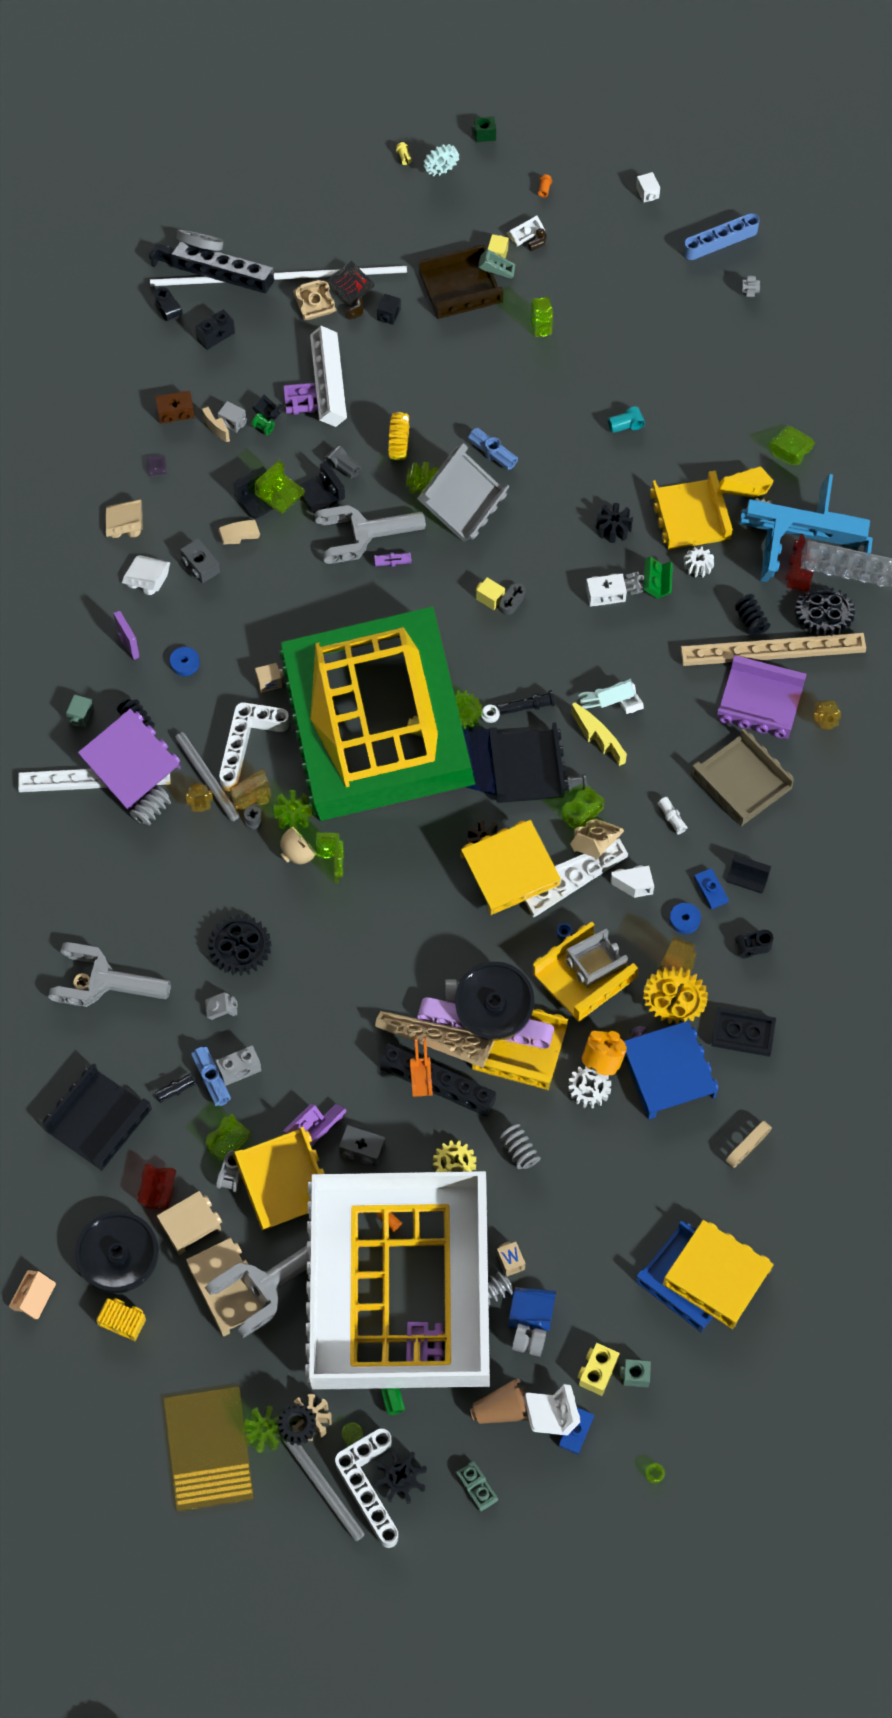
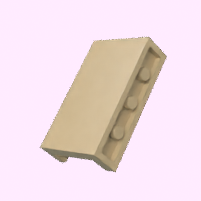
M231 1238L186 1259L187 1266L223 1337L230 1334V1329L244 1323L246 1319L264 1308L244 1283V1278H241L218 1294L210 1295L205 1289L209 1282L236 1264L249 1265L246 1260L242 1261L240 1257L242 1251L238 1243H233Z

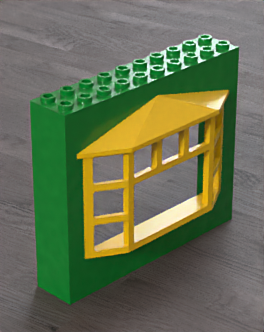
M433 606L281 642L282 650H279L281 661H283L284 676L287 680L286 687L290 695L289 701L293 710L294 724L297 729L296 735L300 744L299 750L303 758L304 773L307 777L306 784L310 792V803L313 807L314 815H318L320 821L476 785ZM400 637L401 646L380 650L378 642ZM373 643V653L352 657L351 648ZM345 650L346 659L325 664L324 655ZM404 653L419 724L370 735L354 664ZM348 666L352 684L330 689L327 671ZM354 692L358 710L336 715L332 697ZM360 718L363 737L342 742L338 722ZM422 731L427 755L405 760L400 735ZM393 737L399 761L378 767L371 743ZM365 744L371 768L349 773L344 748Z

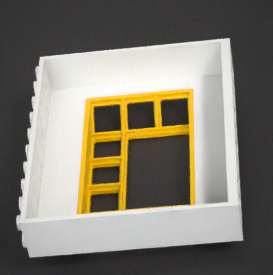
M486 1171L312 1174V1181L308 1182L310 1199L308 1201V1214L311 1221L307 1222V1232L309 1240H311L307 1241V1254H309V1260H311L307 1261V1274L310 1282H307L306 1286L308 1300H310V1302H306V1314L308 1315V1321H310V1323H306V1336L310 1343H306V1356L309 1364L305 1366L307 1383H311L312 1389L490 1387ZM389 1212L413 1213L412 1239H389ZM419 1212H444V1238H420ZM358 1213H382V1239H358ZM443 1245L445 1265V1334L438 1336L389 1335V1247ZM383 1247V1270L358 1271V1248ZM382 1278L383 1302L358 1303V1280ZM383 1311V1334L381 1336H358V1312ZM407 1339H411V1342L416 1339V1342H414L413 1361L389 1362V1343L407 1342ZM418 1339L421 1342H424V1339H428V1342H445V1360L420 1361V1342H418ZM382 1343V1361L357 1362L358 1344Z

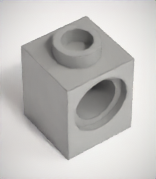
M228 401L218 412V419L222 418L226 427L236 433L246 424L245 410Z

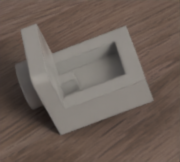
M225 992L205 1000L207 1018L211 1020L225 1014L237 1015L238 1004L235 997Z

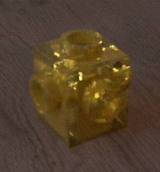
M834 700L815 702L816 712H813L814 723L823 730H831L833 727L839 726L841 711L838 709V704Z
M197 783L193 784L192 787H188L189 794H185L187 805H191L192 812H203L211 809L210 802L213 801L212 790L208 791L207 785Z

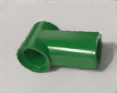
M380 1388L387 1415H396L405 1411L400 1388Z

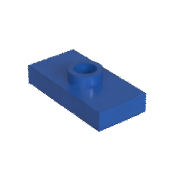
M712 868L694 875V879L710 909L728 903L729 899Z
M577 1408L580 1415V1423L568 1435H563L559 1447L579 1455L594 1419V1414Z

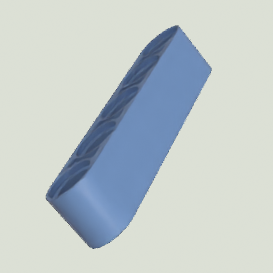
M750 213L687 238L684 244V257L688 260H694L755 236L758 233L759 216Z

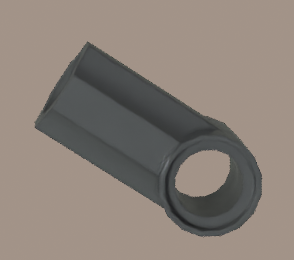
M338 445L324 457V461H327L332 469L337 468L350 478H355L361 469V465L351 459L346 451Z

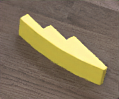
M573 703L571 714L587 741L595 740L603 754L611 752L618 766L625 764L627 754L617 739L590 712L577 703Z

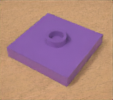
M121 611L113 613L121 643H124L133 660L139 658L137 640Z

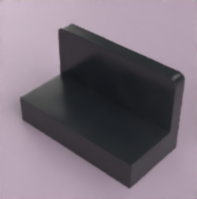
M735 854L726 882L762 894L771 866Z

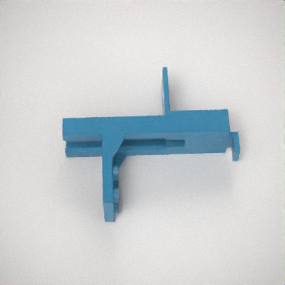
M829 474L820 486L817 513L749 499L747 504L748 509H742L740 525L767 530L760 581L768 582L774 576V573L778 572L780 561H777V558L782 550L780 539L784 534L855 548L864 546L863 558H867L870 555L873 541L872 537H868L870 520L828 511L833 474Z

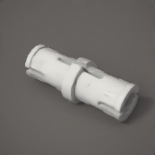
M668 797L662 798L657 804L664 812L667 822L672 824L677 834L685 832V829L688 827L679 816V811L675 810Z

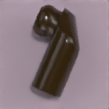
M543 228L537 229L535 240L527 244L530 251L545 244L547 234Z
M355 299V306L345 313L347 319H355L363 314V299Z

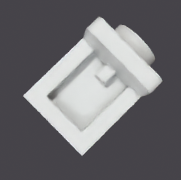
M632 683L635 696L618 702L626 714L644 709L643 702L636 694L634 683Z

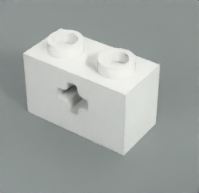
M610 574L602 577L594 576L586 580V592L590 607L626 602L627 591L623 574Z

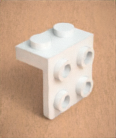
M564 1384L554 1395L526 1393L524 1395L532 1431L568 1435L580 1423V1415L577 1411L571 1385Z

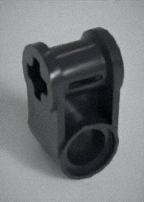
M166 287L157 288L155 290V305L164 320L169 321L182 315L181 306L169 289Z
M764 929L738 935L734 940L739 946L740 958H749L769 952L772 949L774 937L772 932ZM766 939L768 943H762L760 940Z

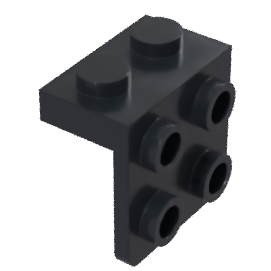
M264 466L253 470L247 476L239 478L233 483L235 497L254 519L259 518L283 503L281 496L268 482L267 470Z

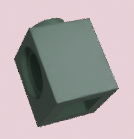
M74 694L66 712L68 722L74 726L86 727L94 709L92 699Z
M626 1359L625 1365L620 1367V1379H624L623 1386L649 1387L651 1361ZM633 1369L638 1370L641 1375L633 1377L630 1371Z

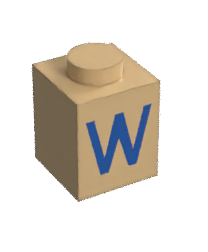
M277 663L255 668L256 679L261 693L282 688L284 674L282 669H278Z
M505 1242L497 1248L498 1260L507 1277L525 1270V1261L517 1242Z

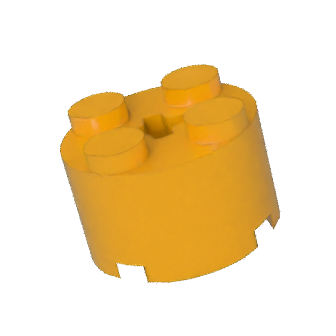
M592 1031L582 1055V1062L588 1069L591 1067L596 1069V1073L600 1075H614L621 1067L627 1050L626 1044L620 1039L619 1033L615 1031Z

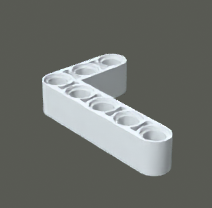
M240 703L236 706L220 770V783L223 790L233 791L237 788L251 728L276 732L286 731L289 728V714L285 709L250 703Z
M378 1429L340 1451L335 1458V1463L340 1476L380 1544L386 1548H391L398 1542L397 1528L361 1469V1466L387 1452L391 1447L389 1431ZM382 1436L387 1438L388 1441L380 1445L376 1440ZM362 1447L369 1450V1453L365 1456L358 1453V1450ZM344 1458L351 1461L350 1465L346 1467L341 1466L339 1462ZM358 1476L362 1481L358 1485H353L350 1482L351 1478ZM364 1495H370L373 1499L370 1503H363L361 1498ZM375 1513L383 1515V1519L380 1522L372 1520V1516ZM385 1532H392L395 1535L394 1538L390 1541L385 1540L382 1537Z

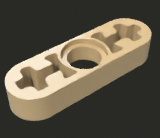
M762 1121L728 1156L726 1162L735 1168L768 1135L772 1127L765 1121Z

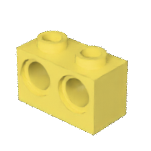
M596 1343L594 1349L590 1347L586 1359L589 1361L586 1367H581L577 1377L580 1379L579 1386L602 1396L620 1353ZM602 1355L606 1357L607 1361L599 1363L596 1357ZM595 1374L599 1380L592 1382L588 1379V1376Z

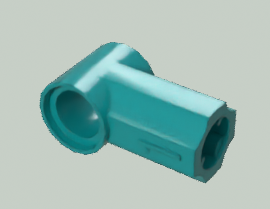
M636 406L627 409L623 414L607 419L609 430L612 433L629 428L638 430L645 425L641 411Z

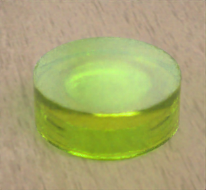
M356 1423L345 1425L342 1429L343 1441L348 1445H352L362 1439L363 1430L361 1426Z

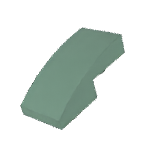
M474 1461L456 1472L480 1512L499 1501Z

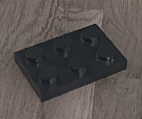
M717 1008L711 1046L770 1057L776 1018Z

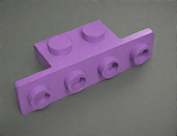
M311 1103L283 1132L288 1134L304 1127V1130H308L312 1142H310V1146L312 1148L321 1136L327 1134L330 1127L342 1119L347 1110L345 1107L335 1104L323 1116L318 1108Z

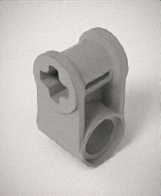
M230 1151L224 1157L216 1187L219 1189L221 1187L232 1189L233 1192L237 1193L241 1175L237 1165H229V1162L234 1159V1152H236Z

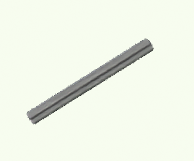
M185 733L177 734L175 736L176 741L230 821L233 822L239 819L238 811Z
M284 1441L355 1541L364 1537L363 1530L301 1445L297 1446V1443L290 1445V1442L287 1441L286 1443Z

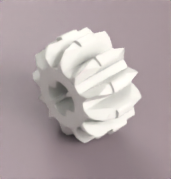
M694 547L693 551L688 550L687 555L684 557V568L688 570L689 575L694 573L695 578L698 575L704 577L705 573L710 574L711 569L714 567V556L710 554L709 549L704 551L703 547L700 550Z

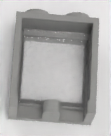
M607 929L567 949L566 964L570 969L573 968L578 981L583 983L586 988L627 967L628 957L626 955L620 957L617 943L611 944L608 940L609 931Z

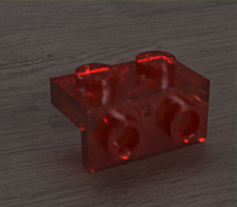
M145 1164L138 1192V1203L147 1209H168L176 1170L174 1168H155L151 1164Z

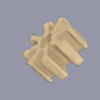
M308 1394L309 1405L307 1409H311L313 1415H315L316 1430L322 1438L327 1432L326 1427H323L320 1423L331 1425V1412L328 1414L323 1413L325 1410H328V1403L325 1399H322V1402L314 1407L316 1402L315 1394ZM297 1398V1399L294 1401V1405H295V1406H296V1403H299L300 1406H303V1405H304V1404L301 1402L300 1398ZM294 1417L290 1420V1423L293 1421L298 1422L296 1425H292L293 1432H300L304 1429L305 1421L302 1418Z

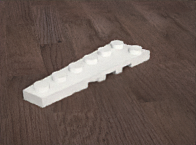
M616 839L597 860L592 856L582 854L555 866L561 878L560 885L525 900L532 916L539 915L627 858L628 853L621 840Z

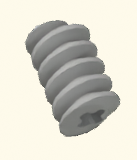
M155 785L154 789H151L149 794L139 802V805H136L134 810L130 811L132 818L140 824L150 826L151 822L148 819L156 820L154 813L160 815L159 808L162 810L166 809L164 802L168 805L171 804L167 792L159 785Z
M516 1124L501 1134L500 1141L504 1143L506 1149H509L508 1154L512 1156V1161L516 1163L517 1169H527L539 1162L541 1157H533L537 1151L529 1150L533 1144H525L529 1138L528 1136L521 1137L525 1131H518L517 1129L520 1127V1124Z
M504 1271L503 1275L497 1272L495 1278L488 1276V1305H491L490 1298L498 1302V1294L505 1298V1291H508L510 1295L513 1294L511 1283Z

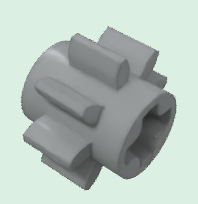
M747 276V280H742V293H746V297H755V293L760 292V280H756L755 276Z
M638 571L626 574L627 578L624 580L626 591H631V595L644 592L642 589L644 588V576L639 575Z

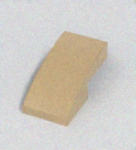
M209 407L203 408V420L208 428L221 440L229 442V431L223 419L215 420Z
M255 520L236 522L218 529L223 544H240L242 539H258L260 536Z

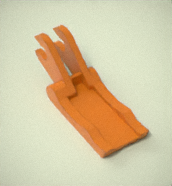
M423 1037L424 1058H419L418 1040L414 1038L416 1058L410 1059L412 1096H432L430 1057H427L426 1037Z

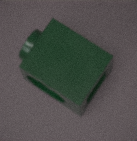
M494 116L474 118V125L471 126L472 136L476 138V142L496 141Z

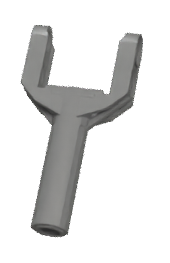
M345 505L318 510L314 514L316 523L321 525L351 521L355 543L331 547L323 553V559L327 564L359 559L366 551L367 544L372 538L424 530L426 527L423 512L367 520L358 510Z
M65 942L62 944L61 954L69 959L94 963L88 991L57 986L51 988L48 998L54 1002L87 1007L96 1002L108 990L166 1000L170 994L171 983L170 980L113 971L99 947Z
M307 1245L267 1272L261 1271L252 1265L238 1263L206 1285L205 1289L212 1295L220 1293L241 1278L245 1279L244 1283L264 1308L246 1319L244 1324L237 1330L242 1338L273 1319L277 1312L278 1288L307 1270V1261H311L309 1260V1254H307Z

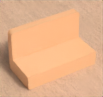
M27 1270L9 1308L14 1311L24 1312L33 1319H38L56 1283L39 1271Z

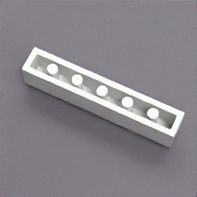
M320 326L310 334L319 420L336 427L347 418L337 332Z

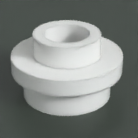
M487 705L482 709L481 717L485 722L493 723L499 719L500 712L496 706Z

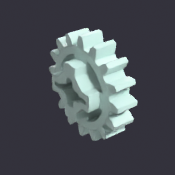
M444 144L441 147L437 146L435 151L431 150V154L426 155L427 159L424 160V167L429 175L435 176L438 174L440 176L441 173H447L448 169L452 170L453 165H457L456 161L459 160V153L450 144L446 147Z

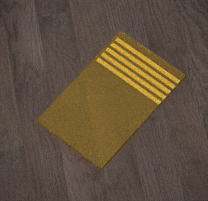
M222 1388L164 1398L177 1512L254 1500L240 1388Z

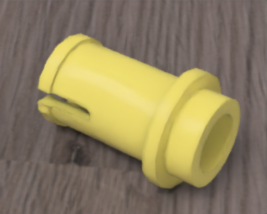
M401 142L397 144L396 152L399 154L402 164L407 165L406 159L410 164L412 158L408 151V145Z

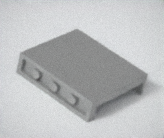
M464 443L452 451L417 498L463 542L469 539L473 540L479 534L478 529L488 522L487 517L498 508L497 503L507 496L506 491L509 488L508 485L502 488L465 453L468 447Z

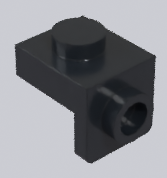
M156 244L154 250L152 249L149 254L151 266L156 267L158 261L173 265L172 253L175 249Z
M263 395L252 409L257 414L261 413L267 420L271 418L275 420L281 414L279 409L283 405L279 404L276 406L267 396Z

